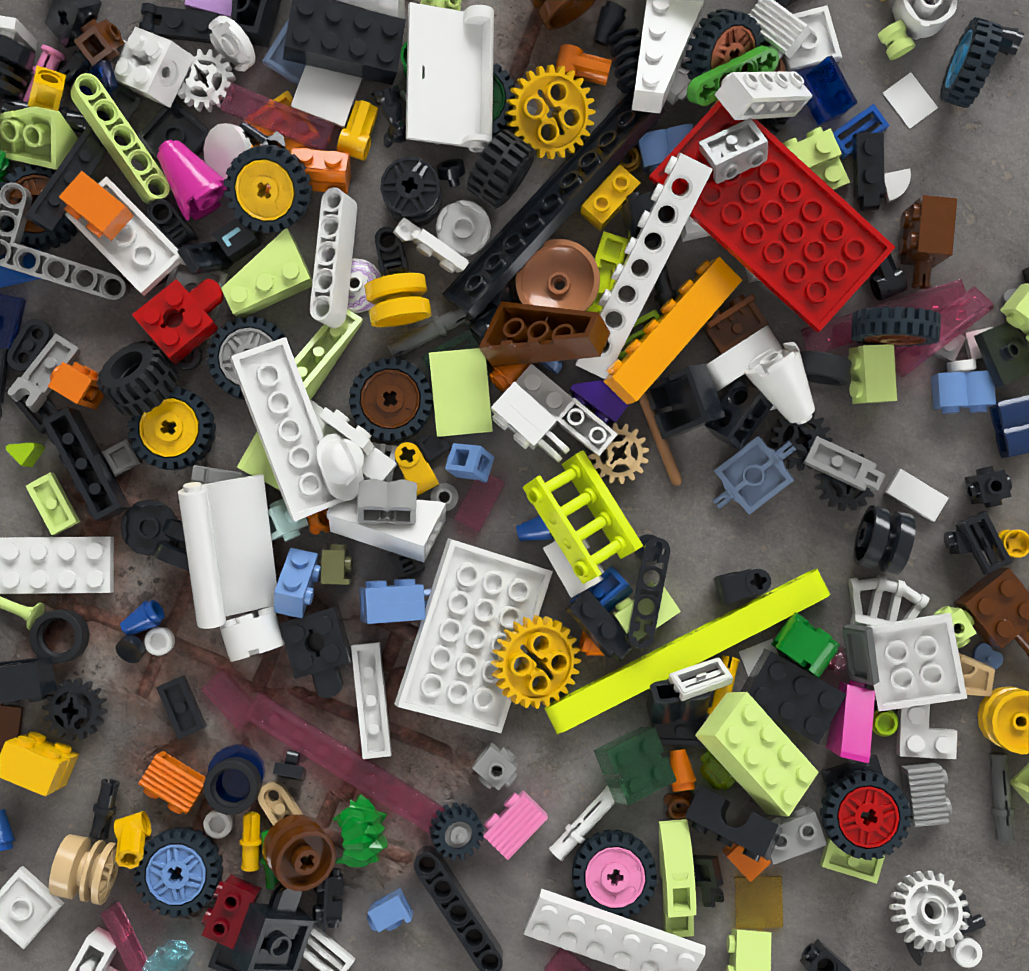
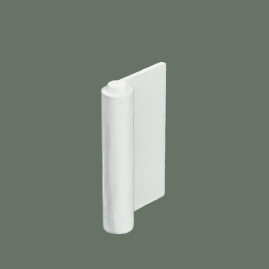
M258 474L203 485L200 482L184 484L183 489L178 491L197 626L203 629L216 628L226 623V616L274 606V591L277 580L264 475Z

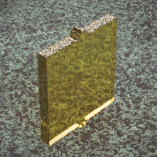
M759 874L752 882L745 876L734 877L736 928H757L761 931L763 928L783 927L782 877L761 876Z

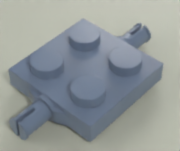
M760 435L714 470L722 480L726 491L713 499V502L717 504L725 498L717 505L721 509L733 499L741 504L750 515L795 480L786 469L783 460L796 451V448L792 446L784 453L792 445L788 441L775 451L765 443Z

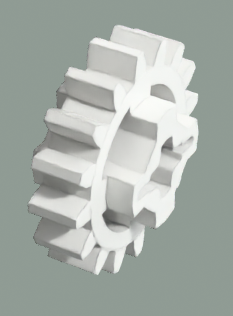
M197 49V56L194 57L177 94L181 99H184L188 107L194 104L195 109L200 112L203 106H205L208 112H212V105L216 104L221 109L223 108L221 100H231L227 93L228 91H235V87L230 82L235 81L236 77L231 72L232 67L229 62H225L221 54L215 57L214 52L209 49L207 54L204 55L201 49ZM201 74H203V76L207 79V83L209 85L208 88L202 82L203 79L200 76Z

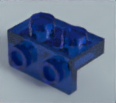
M832 55L826 57L818 65L798 72L804 79V86L813 95L806 104L818 126L842 117L857 104L854 94Z

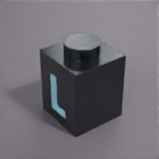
M235 218L212 234L233 263L261 245L257 239L260 232L252 230L251 226L246 227L243 225L241 218Z

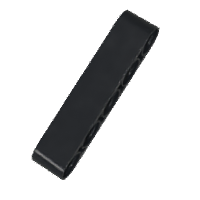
M432 846L422 847L414 861V870L478 970L501 971L503 966V950L440 852ZM429 856L435 861V865L426 868L421 864L420 859ZM446 881L450 884L451 888L448 891H440L437 889L436 883ZM455 905H461L466 909V913L456 915L452 912L451 908ZM476 929L482 933V936L478 939H471L467 932ZM486 954H494L498 960L494 963H487L483 960V957Z

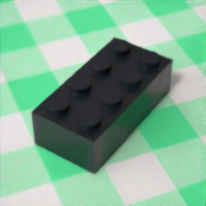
M292 0L283 60L393 85L398 72L406 19L330 0Z

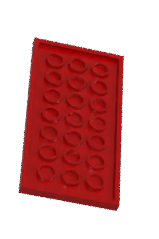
M718 101L650 174L648 179L656 186L658 183L663 185L668 176L664 172L671 156L677 158L679 152L712 168L700 152L699 142L745 120H735L722 103ZM752 119L768 140L767 160L758 167L750 168L737 174L734 178L718 184L713 180L712 170L689 216L818 333L896 247L757 119ZM683 178L676 179L671 186L672 192L676 195L685 193L688 187L687 181Z

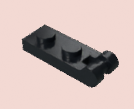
M143 3L141 7L143 22L139 23V28L163 38L211 43L209 34L212 33V30L209 29V24L219 14ZM154 19H162L161 25H154Z

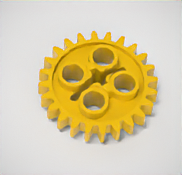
M553 64L547 65L546 73L542 66L536 67V75L532 71H527V81L523 78L517 79L521 88L510 89L515 95V99L506 100L508 104L513 106V110L505 112L506 115L513 116V120L508 122L507 126L515 127L516 130L513 134L521 137V140L535 150L537 149V158H543L546 153L548 159H554L555 152L559 158H564L565 149L569 153H574L575 148L573 144L583 146L584 144L580 137L590 136V133L585 128L586 126L594 125V122L588 119V115L596 113L595 110L588 109V105L594 102V98H586L585 96L590 91V87L581 88L580 86L584 79L578 78L573 80L575 75L573 70L565 75V66H559L555 72ZM554 84L560 89V96L557 100H554L550 94ZM539 89L542 91L543 99L538 95ZM531 99L537 104V111L534 115H531L527 110V104ZM553 107L552 117H547V113L550 111L549 108ZM567 110H570L574 116L573 122L570 125H567L564 120ZM545 124L551 130L550 137L547 140H544L541 136V129ZM558 126L561 127L563 130L562 135H560Z
M534 615L532 621L527 617H523V625L514 621L513 632L504 629V633L507 636L506 640L497 639V642L502 646L501 649H494L492 651L499 656L498 659L491 661L492 665L498 667L492 673V676L500 679L495 685L500 689H504L502 694L507 698L511 697L510 701L515 704L520 702V705L528 708L531 703V706L539 709L541 702L549 707L550 698L559 702L558 693L561 691L568 694V690L565 687L566 684H575L574 680L570 677L572 674H579V671L573 668L574 664L581 662L580 659L574 657V654L578 653L580 648L572 646L577 639L569 635V628L562 627L561 622L557 620L552 621V618L547 616L542 620L540 616ZM540 636V643L534 648V640ZM522 644L530 654L536 656V661L552 674L551 679L543 670L536 667L537 664L533 659L520 649ZM558 655L557 663L552 666V659ZM521 657V664L514 669L515 660ZM539 676L538 684L532 687L534 678Z

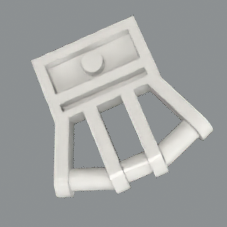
M878 575L876 578L858 580L856 577L848 580L853 612L850 621L852 625L871 626L896 622L902 596L913 603L902 620L914 619L930 600L925 594L920 595L908 587L905 581L896 580V582L887 580L885 576ZM873 589L868 613L863 615L860 591ZM883 591L892 593L886 620L877 618Z

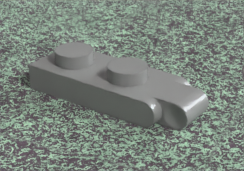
M818 436L814 439L803 462L862 491H865L866 487L878 491L885 477L884 473L875 469L876 463Z

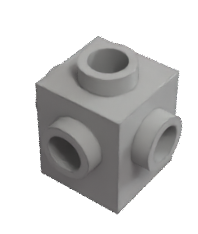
M490 742L472 766V769L479 774L478 779L489 789L495 787L498 791L503 785L508 787L518 775L515 772L517 769V763L514 761L516 756L505 747L500 750L492 742ZM500 766L501 769L495 770L493 767Z

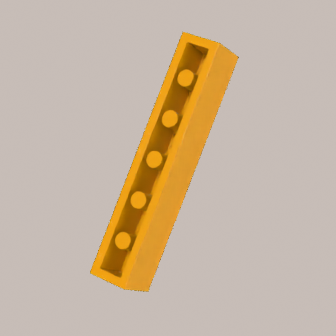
M720 256L710 262L707 259L703 261L695 270L697 273L696 277L693 280L688 279L678 289L680 295L675 300L670 299L660 309L663 314L658 320L652 319L643 328L642 331L645 334L640 340L636 338L626 347L625 352L627 355L621 361L617 359L607 369L609 375L603 382L627 405L639 400L741 283L742 279Z

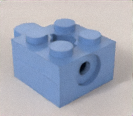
M395 579L394 585H387V581L383 580L366 581V587H359L360 621L366 624L425 620V607L428 600H424V596L430 595L431 589H424L423 584H415V579Z

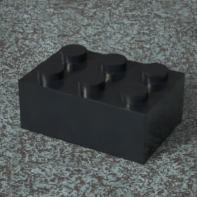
M765 648L740 691L748 692L768 716L817 744L820 743L846 696L845 693Z

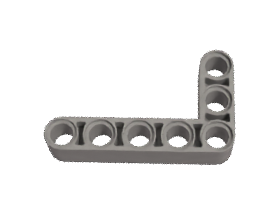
M7 183L1 188L0 245L3 244L6 247L7 255L0 260V266L111 300H121L127 296L129 292L128 282L119 275L20 245L27 222L25 215L31 207L32 195L27 188L17 183ZM14 190H20L23 195L22 200L19 204L13 205L10 201V194ZM7 217H12L15 222V227L10 232H5L2 228V222ZM32 253L36 258V264L31 269H27L23 264L24 256ZM57 262H61L65 268L63 276L59 278L54 277L51 271L52 266ZM84 271H90L93 275V282L87 287L80 283V275ZM116 279L121 283L122 289L118 295L113 296L107 288L109 282Z

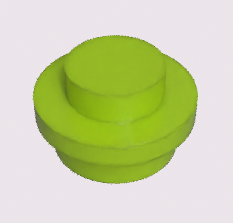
M876 709L873 713L872 731L882 737L894 734L898 728L896 714L892 710L879 711Z

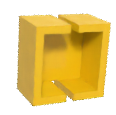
M30 731L18 736V738L15 737L5 741L0 753V778L46 797L67 785L79 753L71 751L72 747L65 743L56 742L54 744L45 740V735Z

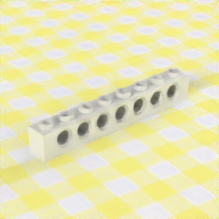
M680 152L677 158L671 156L664 170L668 176L663 185L657 184L651 196V200L655 202L650 212L646 210L643 212L637 225L641 230L637 238L631 237L624 251L628 256L623 265L618 263L611 279L615 280L611 291L605 289L598 304L603 306L599 314L611 333L608 338L609 345L603 349L600 357L576 359V366L604 379L609 375L607 369L617 360L713 170L712 168ZM678 178L685 179L688 184L687 190L681 195L674 194L671 189L672 183ZM666 205L671 206L674 209L673 218L669 221H661L658 218L659 209ZM649 233L659 234L661 241L657 247L650 248L645 245L644 240ZM638 259H643L648 263L647 270L641 274H637L631 269L632 263ZM626 285L633 287L635 290L633 297L622 299L618 294L621 287ZM613 311L620 313L622 316L621 321L616 325L609 324L605 319L608 313Z

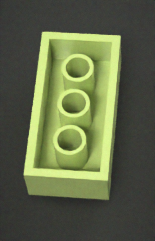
M748 692L726 693L695 735L767 815L789 817L819 773Z

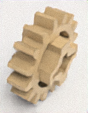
M613 423L612 430L625 438L619 442L612 441L604 450L607 459L604 465L601 462L600 456L595 453L589 455L588 458L589 460H595L593 466L595 469H600L599 476L601 478L607 475L609 476L608 483L612 484L614 479L618 478L619 483L624 484L626 476L629 480L633 481L635 480L633 472L643 473L640 464L648 463V459L644 458L643 454L649 452V448H642L641 444L646 439L645 437L637 439L638 429L630 433L628 432V424H625L622 430H619L617 423ZM626 444L622 453L625 457L624 460L619 458L610 464L614 456L612 448L617 450ZM632 444L636 448V460L631 456L630 447ZM621 465L629 469L621 473L612 471L615 466Z

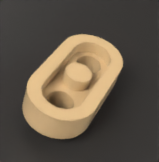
M270 781L261 788L258 801L272 825L285 818V815L302 814L283 783ZM270 791H277L279 794V798L272 799L270 797Z

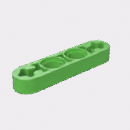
M759 46L740 57H736L695 77L687 88L688 100L701 106L717 101L718 98L715 96V93L720 88L719 81L722 75L726 74L727 76L732 72H741L745 63H747V72H773L779 62L778 51L767 46Z

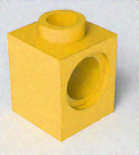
M37 65L28 106L58 111L66 75Z

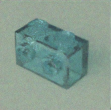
M169 939L163 947L159 945L154 954L149 956L142 971H185L195 951L189 949V945L183 941Z

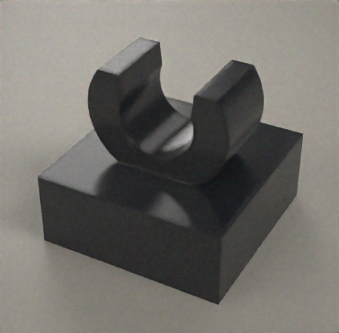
M393 552L388 553L399 579L426 568L423 562Z
M287 750L285 764L275 762L273 774L279 778L304 782L307 770L304 767L298 766L301 754L297 751Z

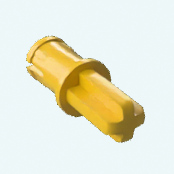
M247 812L243 815V832L239 844L242 846L241 869L247 872L257 871L260 868L259 845L262 844V839L260 838V814L258 812Z

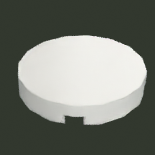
M218 16L211 21L209 29L212 30V33L209 35L216 52L224 57L225 62H229V64L232 62L236 66L234 69L237 71H246L255 63L256 56L254 48L242 28L227 16Z
M228 123L218 124L210 130L205 139L203 149L205 163L224 179L228 176L226 171L227 168L231 167L230 163L240 153L251 148L249 138H246L243 133L244 130L239 126Z
M460 200L442 209L437 217L436 232L441 242L461 256L466 257L475 255L485 247L490 238L491 224L483 207L472 201Z

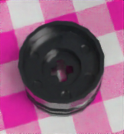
M0 36V100L7 96L8 98L22 101L23 92L21 90L26 89L27 82L18 75H30L35 54L25 46L3 36Z
M404 157L395 160L386 168L381 178L380 190L388 213L398 223L402 218H406L417 227L427 225L435 219L442 207L443 195L437 172L428 162L417 157ZM411 185H415L416 189H412L410 193H407L406 188L410 189Z

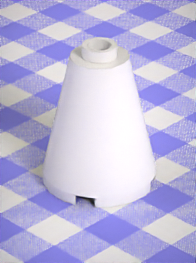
M787 342L782 344L785 349L776 352L773 347L757 356L748 364L750 370L745 369L744 372L747 378L790 423L803 424L812 418L815 406L799 348L796 343Z

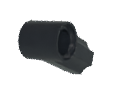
M891 253L871 274V290L878 301L902 293L908 287L906 277L899 267L896 268Z

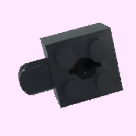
M339 606L305 615L303 618H295L279 623L294 678L311 674L316 693L320 697L331 698L337 695L343 687L338 666L352 661V651Z
M279 881L274 886L269 904H249L231 959L242 971H298L315 922L298 906L302 891L287 889Z

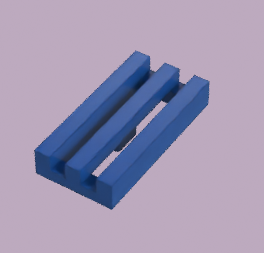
M874 104L833 132L842 153L840 155L842 160L853 153V145L848 149L845 147L846 144L853 140L852 135L863 133L877 122H879L880 126L871 133L883 132L890 126ZM872 113L874 115V118H872L867 123L862 125L860 128L855 130L853 133L845 137L843 140H840L838 138L841 134L846 132L848 129L853 127L855 124L860 122L869 114Z

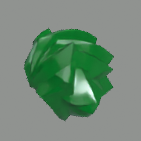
M362 794L357 796L356 802L350 799V807L342 810L333 819V821H337L340 828L342 827L341 836L344 839L342 846L345 849L342 853L343 856L336 859L335 864L345 863L349 867H365L370 863L378 862L380 860V852L388 846L387 839L383 834L385 827L381 824L388 814L375 810L370 799H366Z

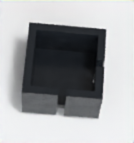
M706 363L688 366L668 375V377L661 378L653 382L645 392L651 410L672 407L673 411L654 415L662 440L684 434L725 417Z

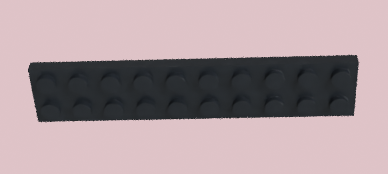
M628 93L591 132L590 136L583 141L584 145L578 146L575 152L566 159L442 295L449 302L475 319L479 313L486 309L487 304L506 287V284L512 277L524 268L526 262L544 246L548 238L562 227L564 221L572 212L582 205L584 199L594 189L599 187L602 180L612 169L619 165L621 159L639 143V140L645 133L657 124L658 119L666 112L665 109L662 108L661 113L632 110L634 94Z

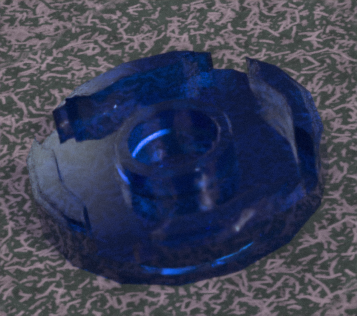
M241 744L226 746L217 752L209 763L208 772L217 763L227 758H244L257 767L261 775V783L263 784L266 772L264 762L257 751ZM228 769L218 777L216 789L219 796L225 801L239 802L248 794L249 780L242 771Z

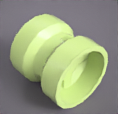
M903 20L892 23L878 33L881 43L887 47L886 53L890 60L905 55L916 46L912 37L907 36V27Z

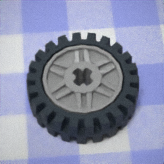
M247 316V318L238 317L233 322H226L224 328L220 327L216 331L218 333L216 337H212L210 341L212 345L208 347L207 351L209 354L207 365L210 366L209 372L215 379L216 384L228 394L245 400L229 357L286 337L271 322L253 316Z

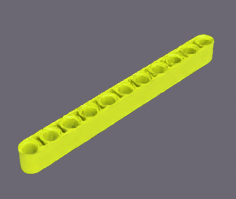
M818 569L808 571L559 698V702L553 701L549 707L545 706L544 709L556 733L565 732L649 689L652 683L667 680L670 673L696 665L792 616L795 612L798 613L831 594Z

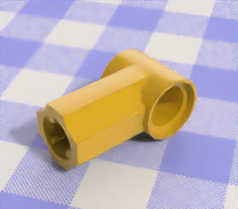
M363 100L355 101L347 127L343 128L340 133L337 152L349 153L350 157L363 161L366 160L371 146V133L379 112L378 107Z
M145 811L114 821V832L118 840L115 861L119 867L123 866L132 869L138 867L139 862L143 859L145 837L150 836L152 832L151 822Z

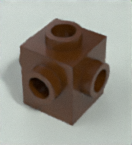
M107 18L99 23L95 19L91 20L81 28L83 34L74 40L92 66L103 59L106 63H109L120 55L117 49L125 44L119 29L110 23Z

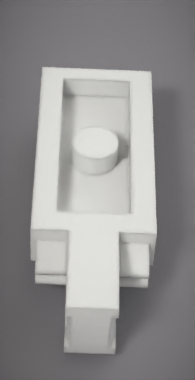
M402 218L393 231L402 242L412 241L417 244L416 249L427 257L432 255L440 260L439 265L450 273L464 271L469 263L466 258L426 230H421L406 218Z

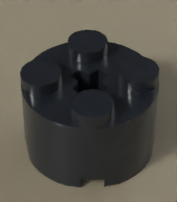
M635 192L626 197L627 203L622 206L620 212L628 240L631 237L637 238L641 230L637 226L643 212L645 210L650 212L655 202L651 200L653 192L645 194ZM668 205L661 207L658 211V218L661 221H669L674 216V209ZM654 232L649 233L645 237L644 243L655 239H660L661 241V236Z

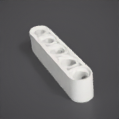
M335 187L325 191L321 200L310 302L311 316L330 328L340 327L347 315L357 217V203L355 200Z

